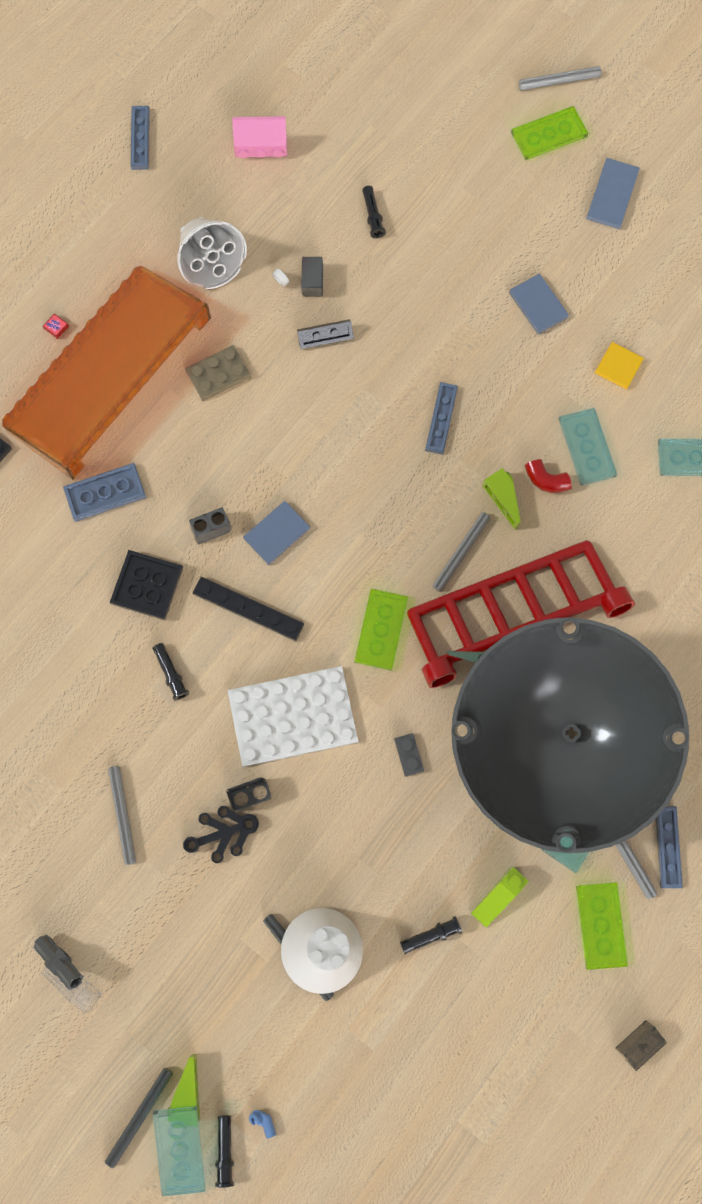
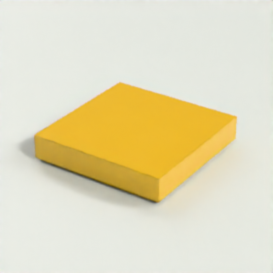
M611 342L595 374L627 390L644 358Z

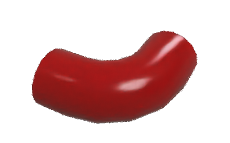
M542 459L533 460L524 465L532 484L540 490L548 493H560L572 489L569 474L567 472L557 475L548 473Z

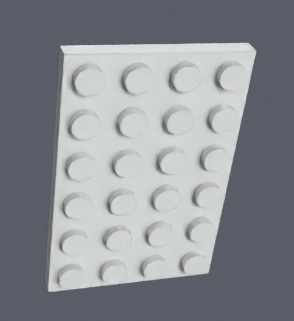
M342 666L228 690L242 767L358 743Z

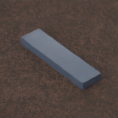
M132 106V170H149V106Z
M440 382L425 449L427 452L441 455L444 453L458 388L457 385Z
M666 806L656 818L661 888H683L677 806Z

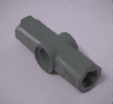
M47 934L40 936L35 941L33 948L45 961L44 965L55 976H58L69 990L77 988L82 983L84 976L74 966L71 957L62 948H59Z

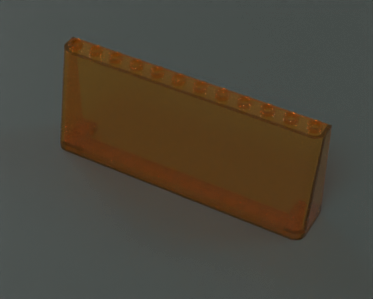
M143 266L135 267L131 275L122 281L119 289L110 295L105 305L101 306L97 314L87 321L83 330L78 332L74 336L73 341L64 347L61 355L51 362L46 372H43L39 376L38 381L28 388L24 397L15 403L10 413L3 417L2 427L55 468L74 480L85 467L81 461L84 455L194 327L201 331L211 319L208 304Z

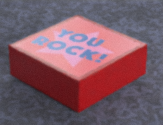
M53 314L42 327L58 339L69 325L59 316Z

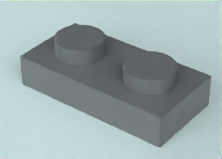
M411 733L394 738L404 776L407 777L424 772L414 734Z

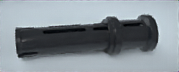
M368 185L362 190L368 212L367 223L371 228L370 236L377 239L383 237L386 234V230L382 225L383 217L378 212L373 187Z
M159 643L152 647L165 674L166 685L170 687L174 695L172 697L173 700H181L190 694L189 690L185 689L182 682L183 678L175 670L164 643Z
M456 916L442 924L440 922L437 923L436 927L400 941L404 954L440 939L445 941L447 937L454 934H462Z
M231 1115L218 1116V1160L215 1162V1167H217L215 1187L228 1188L234 1186V1181H232L234 1161L231 1159Z

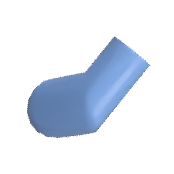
M254 1110L250 1114L249 1122L252 1125L262 1126L266 1138L276 1135L273 1121L269 1114L261 1110Z

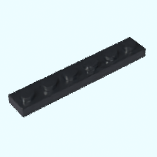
M200 577L193 591V595L295 642L304 627L303 622L204 577Z

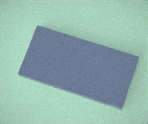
M606 158L586 219L620 229L640 167Z
M135 463L63 486L75 522L147 498Z

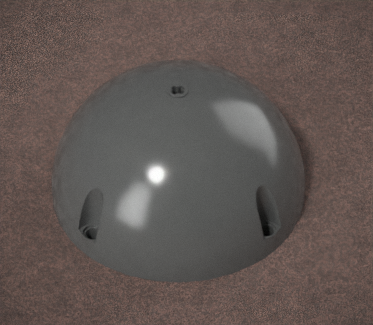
M547 619L523 626L501 638L487 649L471 668L461 686L452 718V748L458 773L469 796L481 812L498 828L517 840L553 852H592L612 847L634 837L650 825L669 804L680 785L688 758L689 725L687 713L680 691L669 671L656 655L636 638L613 626L588 619ZM567 623H573L576 626V630L571 634L564 631V626ZM461 724L467 727V734L465 736H460L457 732ZM570 727H573L574 731L578 733L577 736H574V739H571L570 735L566 734ZM675 732L683 733L685 737L683 743L675 744L673 742L672 736ZM565 836L570 837L573 842L572 846H562L561 838Z

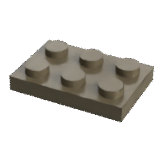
M234 345L185 368L202 401L251 377Z

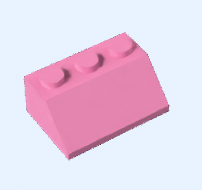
M285 116L232 117L235 157L263 158L287 156Z

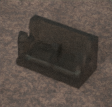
M645 1020L615 1049L637 1071L667 1042L658 1030Z

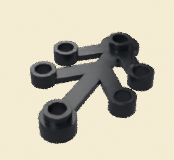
M221 806L218 808V815L221 818H229L238 823L228 826L211 818L208 813H202L199 815V822L202 825H209L219 831L200 838L187 837L183 842V848L188 853H195L199 850L200 846L221 839L216 851L211 855V860L218 864L224 859L223 854L232 835L240 832L236 844L230 848L233 856H240L248 834H253L259 827V821L255 815L245 814L241 816L230 811L228 807ZM223 808L227 809V814L225 816H222L220 814V811ZM204 815L208 816V821L206 823H203L201 821V818ZM248 820L253 822L251 828H247L245 825ZM191 841H194L196 843V846L193 849L189 848V843ZM236 846L240 848L238 854L233 853V848ZM217 853L221 855L219 861L214 860V855Z

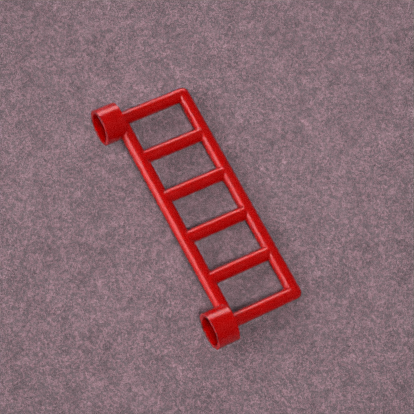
M585 540L412 607L407 611V616L428 660V663L423 666L421 671L429 688H437L457 677L453 664L464 659L448 654L439 657L421 616L445 607L463 645V648L455 651L484 652L504 636L529 624L547 619L571 618L598 606L602 607L607 618H614L632 609L635 602L627 587L615 588L593 544L589 540ZM584 553L604 592L580 601L561 562ZM550 566L569 606L545 615L526 575ZM515 580L534 620L510 629L491 589ZM481 594L499 633L474 643L456 603Z

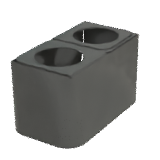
M302 257L301 289L303 297L323 296L322 257Z
M223 507L189 520L192 533L198 544L225 535L232 530ZM223 514L225 520L222 524L216 525L212 522L211 517ZM205 520L207 528L202 532L196 531L194 524Z
M262 777L234 786L226 791L230 805L235 812L251 807L253 804L256 805L272 799L267 781ZM258 785L264 786L267 790V795L263 799H256L253 795V790ZM239 792H244L248 796V802L244 806H238L234 802V797Z

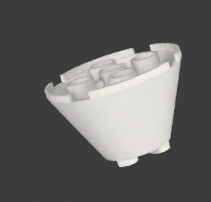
M199 217L198 219L191 220L180 229L181 236L177 264L181 275L189 284L194 287L199 286L204 289H213L228 283L239 273L243 259H246L247 246L243 235L235 226L227 222Z
M315 908L300 914L286 929L281 943L282 963L291 980L300 988L318 994L335 992L345 987L357 974L363 956L361 936L354 923L341 912L329 908Z

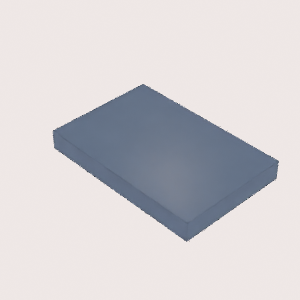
M540 273L509 291V294L537 334L546 331L569 317V314Z
M284 501L245 534L243 539L269 565L310 529V526Z

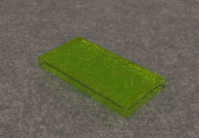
M571 106L511 129V134L524 159L528 160L588 136V131L575 107Z
M376 589L370 590L354 663L392 671L408 596Z
M617 882L576 886L586 970L628 967Z

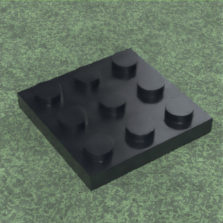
M128 550L109 603L166 620L184 567Z

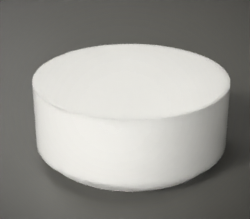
M278 268L272 273L275 280L281 286L285 287L289 283V279Z

